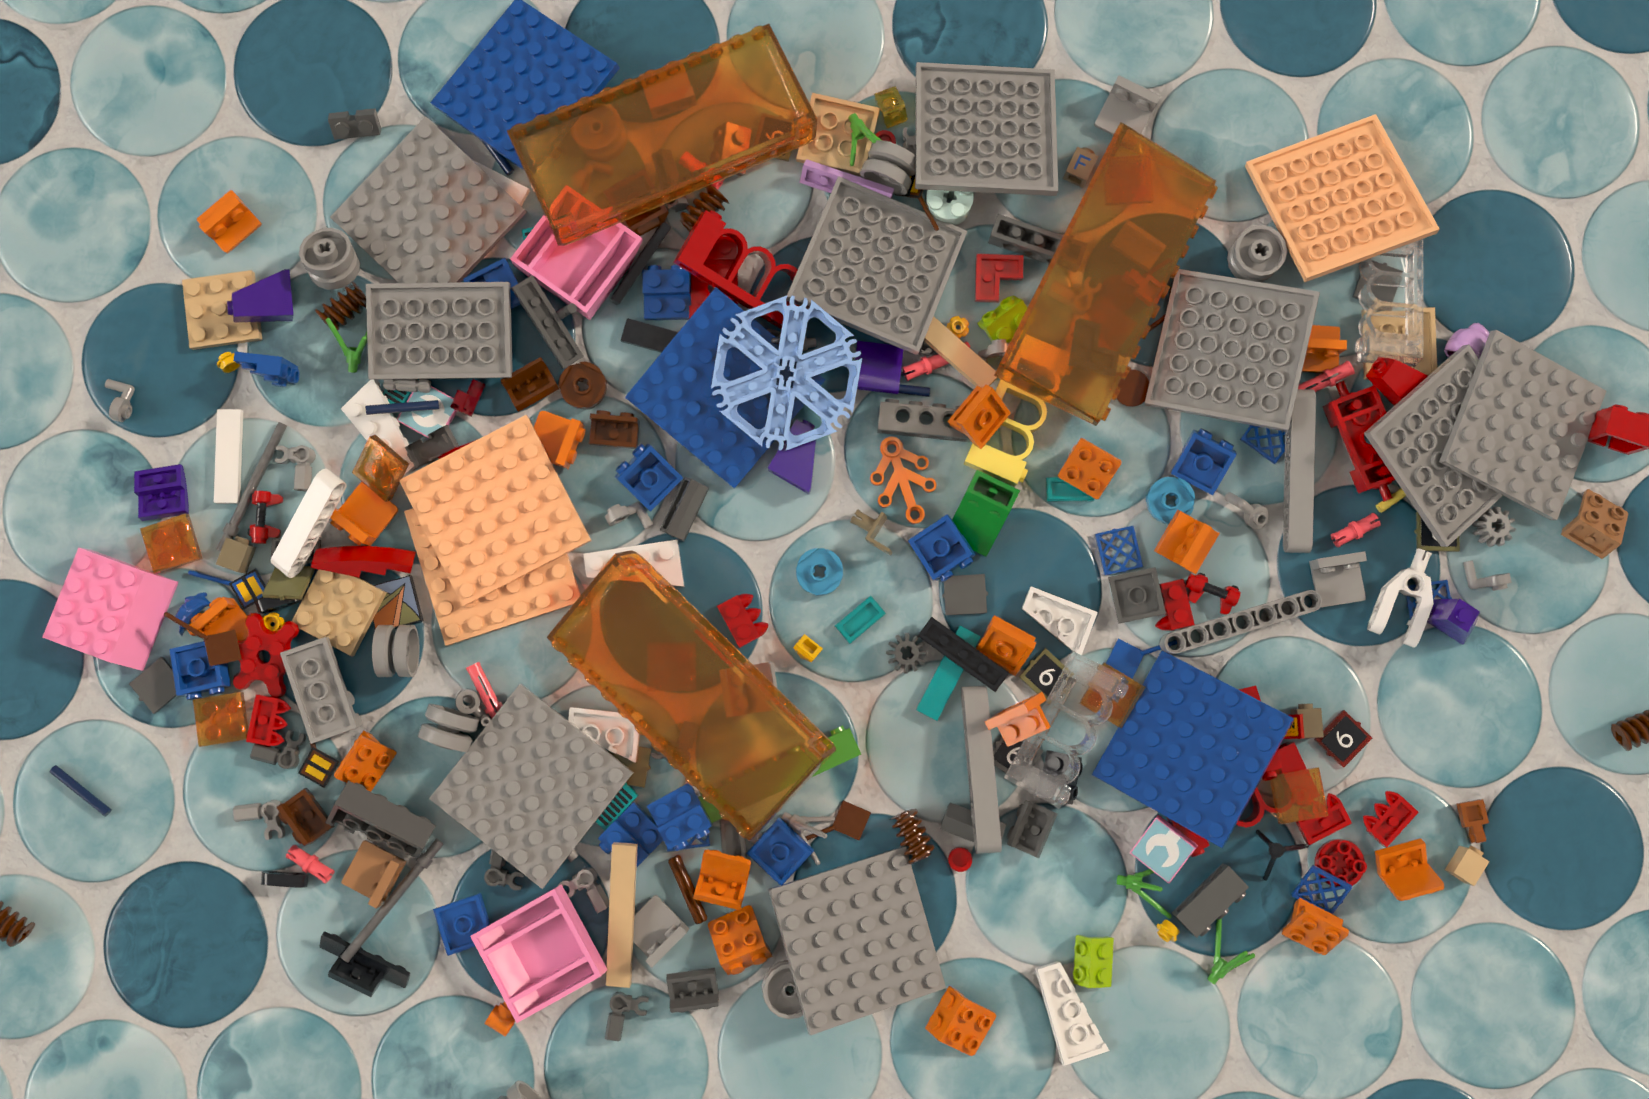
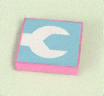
M432 386L429 393H423L419 390L412 392L407 402L438 400L439 409L401 412L397 420L429 438L428 434L445 425L449 426L457 413L456 410L450 407L454 398Z
M1158 815L1136 843L1130 854L1167 883H1170L1198 845Z

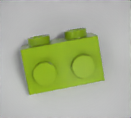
M1013 295L1003 299L994 310L985 313L977 324L981 329L985 330L991 342L993 340L1005 339L1006 343H1009L1036 321L1024 301Z
M1076 935L1073 970L1074 984L1086 988L1111 987L1114 938L1108 936L1087 937Z

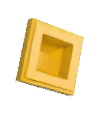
M805 634L793 647L800 658L809 662H813L823 649Z

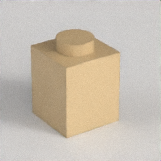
M1471 845L1469 848L1459 846L1445 871L1463 883L1475 886L1489 861L1482 857L1484 853Z

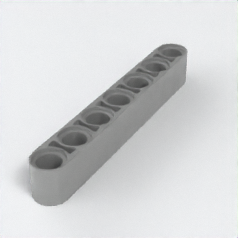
M1298 389L1289 431L1285 432L1283 549L1285 553H1310L1313 545L1316 394L1313 389Z
M1314 590L1293 594L1167 633L1161 637L1159 645L1161 650L1168 654L1188 651L1314 612L1321 607L1322 597ZM1306 595L1312 599L1310 608L1304 604ZM1284 602L1287 603L1290 607V611L1287 615L1284 614L1281 610V606ZM1261 609L1267 613V620L1265 622L1261 621L1258 615ZM1238 616H1241L1245 621L1242 629L1236 625ZM1215 623L1220 624L1223 631L1220 636L1216 635L1213 631ZM1193 630L1200 634V639L1197 643L1193 642L1190 637ZM1170 637H1174L1177 640L1175 650L1170 649L1168 646V639Z
M986 685L961 687L976 854L997 853L1002 850L992 735L991 730H988L985 721L990 718Z

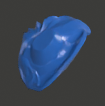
M203 592L195 596L186 597L185 603L181 605L175 617L188 624L197 613L206 606H209L210 602L205 598L207 593ZM180 626L179 634L182 636L186 629Z

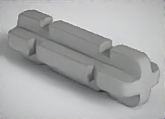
M384 379L383 386L386 390L397 389L398 391L417 392L419 390L423 393H429L431 381L428 379H420L419 381L417 379Z

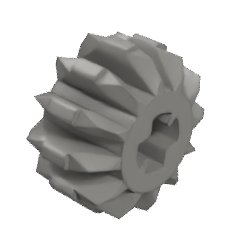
M1501 507L1489 508L1478 518V521L1471 524L1477 527L1473 534L1480 535L1478 542H1486L1488 547H1493L1495 544L1502 546L1505 544V541H1510L1512 539L1510 533L1515 532L1516 528L1510 525L1515 519L1507 518L1509 511L1501 512Z

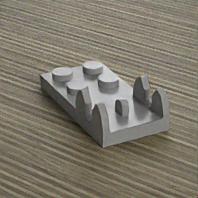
M324 637L280 653L311 744L361 727V717L358 713L354 712L352 707L355 702L354 696L346 690L329 637Z

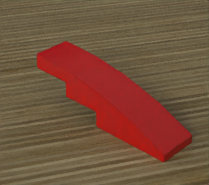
M377 546L316 549L311 568L360 578L361 571L385 576L387 569L411 574L416 552Z

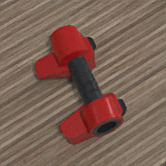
M254 491L250 495V500L252 504L257 505L256 522L250 525L247 534L252 538L251 543L266 544L268 538H279L281 536L280 529L265 525L266 508L283 503V497L278 494H271L269 491Z
M1198 573V575L1190 574L1188 576L1185 587L1190 590L1188 593L1190 602L1196 603L1204 592H1208L1220 597V614H1229L1232 606L1235 607L1241 595L1237 586L1232 585V587L1227 586L1222 589L1208 583V577H1205L1206 575L1203 573Z

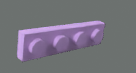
M807 159L804 162L800 183L831 193L838 176L892 199L894 188Z

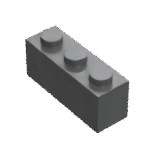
M1222 863L1172 914L1196 938L1199 935L1204 936L1210 931L1211 924L1216 919L1220 920L1228 913V907L1233 902L1238 903L1245 897V891L1249 887L1230 866Z

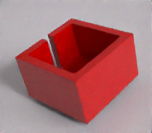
M1617 404L1601 409L1595 413V419L1592 423L1587 442L1605 447L1608 436H1611L1608 449L1627 455L1649 449V414L1644 412L1634 413L1628 411V407Z

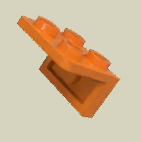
M541 411L535 422L534 429L552 464L569 470L570 464H573L576 459L578 443L582 442L584 438L585 425L573 418L569 420L547 411Z
M361 482L340 509L335 508L330 517L332 520L329 523L340 531L345 529L350 533L348 538L360 546L362 543L371 546L398 513V507L368 483Z
M216 598L209 604L210 608L195 615L190 620L191 624L189 625L206 636L232 630L236 631L238 641H242L248 636V629L245 624L247 614L233 598ZM187 630L190 633V635L197 636L194 633Z
M1421 838L1375 851L1377 874L1397 900H1410L1444 889V882L1427 863L1426 844Z
M704 850L700 875L693 899L741 910L751 861L742 856H732L718 850Z
M747 905L742 907L741 910H735L708 923L720 965L727 975L739 974L745 968L752 965H760L766 962L768 958L773 957L769 946L763 938L752 906Z
M949 986L925 1029L940 1042L973 1056L996 1019V1014L967 999L958 990Z

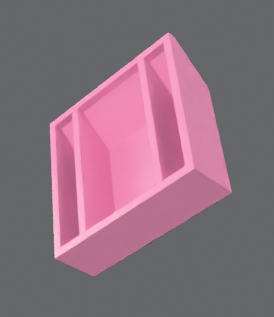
M566 185L510 260L515 268L528 277L533 275L539 285L566 304H575L577 307L576 311L591 320L632 265L643 238Z
M78 548L43 638L107 662L143 671L165 618L164 613L167 612L175 593L178 581L90 549Z
M562 884L470 936L516 1023L601 977L608 970Z

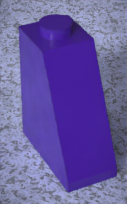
M284 269L233 292L231 301H227L228 315H233V323L293 321L290 269Z
M796 419L790 432L793 435H800L814 430L815 426L807 420L803 419L800 422ZM785 440L783 441V449H778L768 466V471L805 493L810 494L816 440L786 450L787 441Z
M1434 599L1427 623L1464 645L1477 623L1480 611L1461 599Z

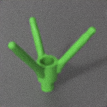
M856 113L848 117L851 123L850 128L853 131L851 133V166L855 164L857 140L865 137L872 143H876V140H881L865 126L863 120L859 119Z
M326 318V322L341 346L344 356H347L348 372L356 373L358 371V364L361 363L362 352L367 344V332L362 337L358 347H347L331 319Z
M1151 869L1134 873V875L1117 876V885L1126 886V889H1131L1167 918L1170 919L1172 917L1169 912L1141 890V888L1159 892L1163 890L1160 886L1142 882L1143 877L1155 873Z
M1217 919L1214 966L1211 968L1212 972L1207 978L1214 985L1234 968L1255 958L1254 953L1248 955L1247 951H1243L1229 962L1220 957L1222 919Z

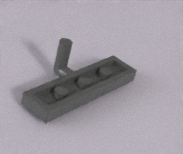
M533 275L511 288L562 369L567 368L584 357L561 321L577 310L575 304H568L555 311Z

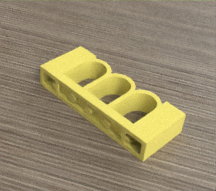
M1024 333L1020 334L995 392L1001 400L1005 392L1032 403L1038 409L1039 420L1034 425H1023L1009 418L1002 424V426L1018 432L1026 440V450L1021 455L1013 456L986 444L982 449H979L972 443L963 465L979 470L1014 487L1018 482L1023 483L1028 472L1025 469L1027 462L1023 460L1030 454L1034 445L1032 433L1038 430L1046 419L1047 409L1045 403L1056 394L1065 375L1069 376L1073 367L1068 366L1070 353ZM1018 363L1047 375L1052 383L1051 392L1040 396L1010 384Z

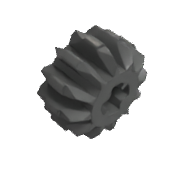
M905 633V641H902L901 637L896 635L895 638L899 644L897 645L892 641L889 642V646L895 648V650H888L886 654L894 655L895 658L890 659L888 663L892 664L897 661L896 671L900 669L901 665H904L903 671L906 674L909 671L908 665H911L914 672L918 669L914 662L916 661L923 665L925 662L918 658V656L927 655L926 651L919 652L918 650L925 646L924 642L916 646L917 635L913 637L912 641H909V633ZM907 646L911 648L910 653L913 656L911 659L907 657L905 660L902 658L903 653L900 650L902 647L906 649Z

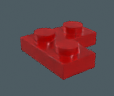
M977 254L975 302L998 303L1000 280H1022L1024 255Z

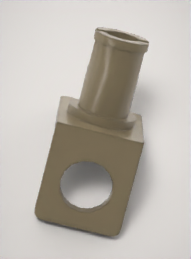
M859 509L856 510L854 513L856 517L852 516L850 522L868 532L865 539L869 544L891 556L892 551L888 547L874 540L887 519L886 514L881 512L878 518L873 519Z

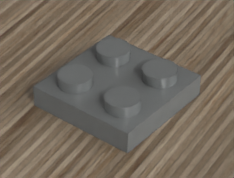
M1156 567L1108 577L1118 624L1166 614Z

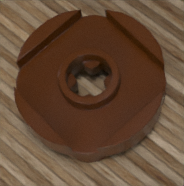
M584 361L570 365L562 372L559 379V388L563 399L570 406L577 409H592L603 400L607 391V380L596 365ZM587 380L589 388L587 390L584 389L582 392L579 391L580 387L577 383Z

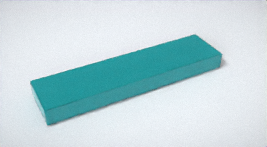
M959 626L955 633L974 648L981 637L962 626ZM943 656L916 710L938 721L964 669L946 656Z

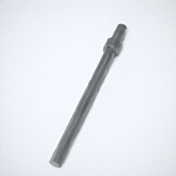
M278 422L230 522L226 523L222 530L224 534L216 550L221 551L226 537L232 539L233 536H237L240 530L238 526L251 501L250 495L256 491L287 425Z
M436 838L427 851L419 855L414 867L340 956L344 961L349 962L423 869H427L433 862L432 858L444 845L440 840Z

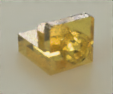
M896 86L874 94L886 128L908 120L905 103Z

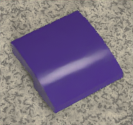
M857 341L856 352L860 351L861 354L855 357V361L862 358L857 389L898 394L903 349L889 344Z
M181 464L134 471V493L138 496V518L141 521L189 514L187 484L184 468Z

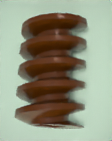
M707 185V193L701 192L699 194L701 200L697 198L693 200L695 207L691 205L686 207L689 214L685 212L680 213L682 219L680 222L689 232H691L702 212L712 210L717 213V209L725 211L722 203L730 204L715 187Z
M353 281V290L347 286L345 287L347 295L340 292L337 293L339 301L332 297L330 298L331 307L324 303L322 304L323 313L315 309L327 326L326 318H330L337 331L340 329L338 322L344 326L347 324L345 316L353 320L355 318L353 311L361 314L362 309L360 305L366 308V296Z
M1649 710L1637 713L1625 720H1620L1616 724H1611L1614 738L1626 751H1631L1632 745L1638 748L1641 746V742L1644 744L1649 743Z
M917 809L906 810L889 819H896L895 824L892 826L893 829H901L896 837L905 838L900 845L909 847L904 854L913 855L908 861L909 864L928 857L935 848L933 844H926L931 839L929 835L922 836L926 831L925 826L917 827L922 822L921 818H913L918 813Z
M0 901V940L2 942L6 941L8 946L14 947L28 937L34 929L35 923L31 922L25 926L28 919L26 917H22L17 921L20 913L16 911L9 915L12 908L8 906L1 910L4 902Z

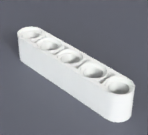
M322 469L314 477L271 558V564L289 578L295 577L303 569L346 489V483L329 469Z

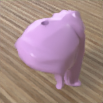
M1473 323L1468 328L1457 330L1445 346L1446 356L1449 358L1460 347L1469 344L1478 359H1480L1489 336L1488 330L1480 323Z

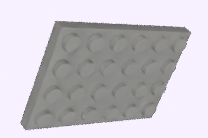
M510 282L366 284L368 376L370 380L512 378Z

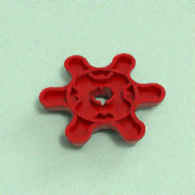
M251 613L245 620L248 636L246 639L238 641L242 659L239 660L241 669L233 677V685L238 690H245L253 681L260 680L266 684L268 693L272 697L280 698L286 693V686L283 681L286 669L280 653L291 649V641L298 635L299 627L295 622L287 621L280 629L271 631L265 627L264 619L260 614ZM261 650H266L270 653L271 659L269 662L263 663L258 654Z

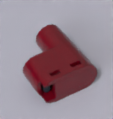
M472 379L467 393L457 390L450 407L472 417L485 384Z

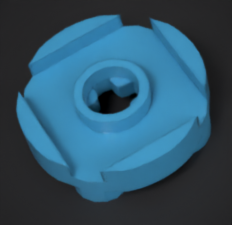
M1161 478L1150 487L1146 495L1147 508L1150 514L1163 524H1169L1177 510L1190 516L1194 509L1195 493L1190 484L1181 478ZM1167 494L1170 497L1173 495L1176 497L1174 501L1176 505L1174 507L1165 503L1167 500L1165 496Z
M824 548L810 549L798 561L796 567L797 580L806 592L816 596L827 595L837 589L843 577L842 562L831 550ZM818 565L820 568L824 566L826 568L823 578L813 575L815 573V566Z

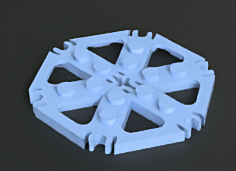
M787 296L736 314L742 320L741 324L736 319L731 318L730 321L736 327L732 332H729L726 328L722 329L730 337L726 339L721 334L719 336L711 389L715 386H721V389L713 391L712 395H723L724 400L722 403L717 404V407H723L726 404L729 406L725 410L720 411L724 416L761 446L764 437L768 438L766 440V448L770 447L772 440H777L779 442V450L783 449V441L785 440L787 441L786 450L837 432V430L833 429L831 423H834L838 428L842 427L838 423L837 418L839 415L850 418L849 413L843 411L844 407L853 413L862 358L852 361V357H858L861 352L852 353L850 351V345L857 342L856 339L849 340L848 342L845 341L849 336H854L851 332L812 300L809 309H806L807 298H804L801 306H796L794 304L795 296H791L789 306L786 305ZM773 311H780L783 314L778 350L752 329L751 322L754 318ZM816 317L835 332L836 340L832 344L802 355L807 322L810 318ZM732 347L738 348L760 366L762 370L733 381H728L723 375L728 349ZM780 359H783L782 366H779ZM790 360V371L794 375L786 380V386H783L784 380L783 375H780V370H784L785 366H787V361ZM845 366L849 370L846 395L842 399L834 398L810 378L834 368ZM777 378H780L779 385H776ZM771 392L766 425L762 429H756L738 414L737 407L740 403ZM795 396L820 416L822 423L819 428L800 435H793L790 432Z

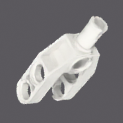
M1416 549L1410 568L1398 572L1381 588L1367 630L1379 635L1383 632L1398 592L1403 595L1416 599L1415 603H1417L1412 619L1408 620L1407 625L1409 627L1403 644L1413 648L1417 646L1434 604L1431 578L1424 573L1432 553L1428 551L1425 553V550ZM1410 578L1416 582L1414 591H1411L1407 586V581Z

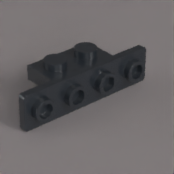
M324 931L321 935L319 947L338 956V959L328 972V977L369 997L373 996L383 979L402 988H406L408 985L410 972L404 967L394 965L380 955H373L363 950L362 947L359 948L349 962H346L340 956L350 943L342 940L336 934Z

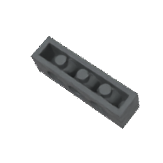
M1001 214L997 215L988 241L989 244L1073 273H1076L1079 269L1087 247L1086 243Z
M885 399V402L880 401L877 433L971 442L968 436L953 427H946L943 423V419L951 417L960 406L951 409L946 408L945 404L933 403L931 407L923 406V403L919 401H909V404H901L897 399ZM904 412L909 416V420L901 423L896 419V415ZM924 414L929 415L932 418V423L930 425H923L919 417Z

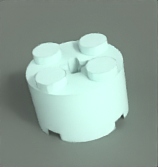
M928 190L925 203L932 216L940 221L957 225L965 221L969 216L974 193ZM948 198L952 199L951 203H947L946 200Z

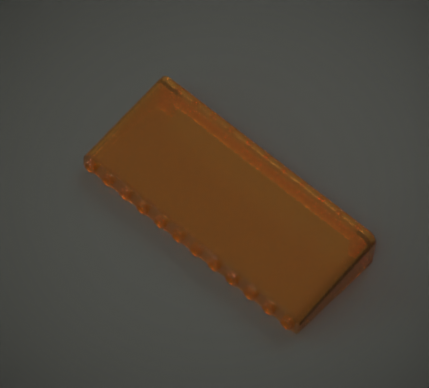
M766 24L764 26H756L751 31L742 35H734L729 40L720 44H712L703 51L692 52L681 60L670 61L659 69L648 70L637 78L626 79L615 87L604 88L593 96L582 97L578 102L571 105L560 106L549 114L538 115L532 121L516 124L510 130H507V134L557 244L565 246L810 143L816 137L817 117L770 24Z
M1120 122L994 376L1097 426L1100 420L1105 421L1111 411V408L1108 407L1111 399L1115 401L1121 390L1118 384L1121 379H1126L1131 369L1127 365L1131 358L1135 360L1141 348L1138 346L1141 338H1146L1151 328L1147 324L1150 318L1155 319L1161 307L1157 303L1160 298L1164 299L1170 289L1167 283L1170 278L1174 279L1180 268L1177 262L1179 258L1183 259L1190 247L1186 243L1189 238L1193 239L1197 233L1199 226L1196 223L1199 218L1203 219L1209 208L1205 204L1208 198L1212 200L1218 189V186L1215 185L1216 180Z
M629 550L615 553L547 636L552 642L553 648L562 652L568 658L569 664L578 669L584 675L585 680L594 685L601 692L602 697L611 702L618 709V713L628 719L634 725L635 730L645 736L651 742L652 747L656 751L661 752L668 759V763L673 768L678 769L685 776V780L702 793L704 800L713 804L719 810L721 817L730 821L736 827L738 834L749 841L769 823L836 751L835 745L644 557L635 551Z

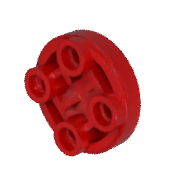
M1329 840L1318 849L1315 856L1316 867L1352 886L1361 879L1367 869V864L1361 850L1347 840ZM1318 873L1320 878H1325V876ZM1325 881L1326 884L1331 886L1330 881ZM1334 882L1335 886H1340V884Z

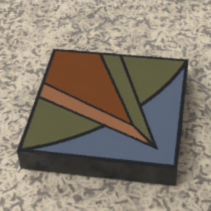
M412 575L373 585L387 592L372 620L374 629L378 625H393L397 629L400 625H411L424 621Z

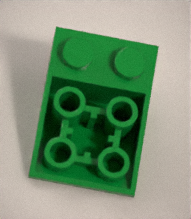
M976 470L952 520L972 550L987 557L1020 490L979 470Z

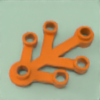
M887 437L880 445L881 461L876 471L870 476V482L873 485H881L884 481L883 474L890 461L892 462L894 472L884 492L879 495L878 504L882 508L889 507L892 503V495L899 483L908 508L905 517L909 523L919 524L924 519L925 512L920 505H916L908 480L921 486L927 493L933 492L937 484L933 478H925L903 467L900 458L913 463L919 471L925 470L929 465V461L925 456H918L903 449V443L897 437ZM889 445H894L896 447V451L890 453L887 450V447ZM919 459L925 460L926 465L924 467L917 465ZM875 474L881 476L882 480L880 482L873 481ZM927 481L933 483L934 487L932 489L925 487ZM881 497H888L889 503L882 504L880 502ZM917 511L919 518L912 519L910 513Z

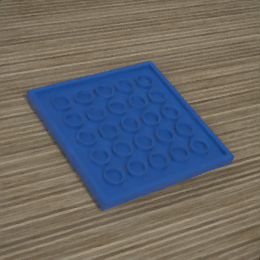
M514 0L430 103L526 173L533 176L620 67L616 62L523 0Z
M715 287L625 398L735 489L768 449L766 448V440L768 438L764 437L762 446L720 412L729 407L727 404L723 407H717V404L723 402V395H712L713 391L721 389V386H715L711 389L719 336L721 334L724 338L729 339L730 336L726 335L722 329L726 328L729 332L734 331L736 326L730 321L731 318L736 319L741 324L742 320L736 314L744 312L743 309ZM753 319L751 322L752 329L778 350L779 344L771 342L772 338L776 337ZM732 347L728 349L723 373L728 381H733L762 370L760 366L738 348ZM780 359L779 366H782L783 359ZM790 360L787 361L785 369L780 370V375H783L784 380L783 386H786V380L794 375L790 371ZM819 374L810 377L820 386L825 381ZM777 378L776 385H779L780 378ZM771 392L740 403L737 407L738 414L756 429H762L766 425ZM796 396L791 421L805 405Z
M1161 651L1092 775L1223 849L1294 718Z

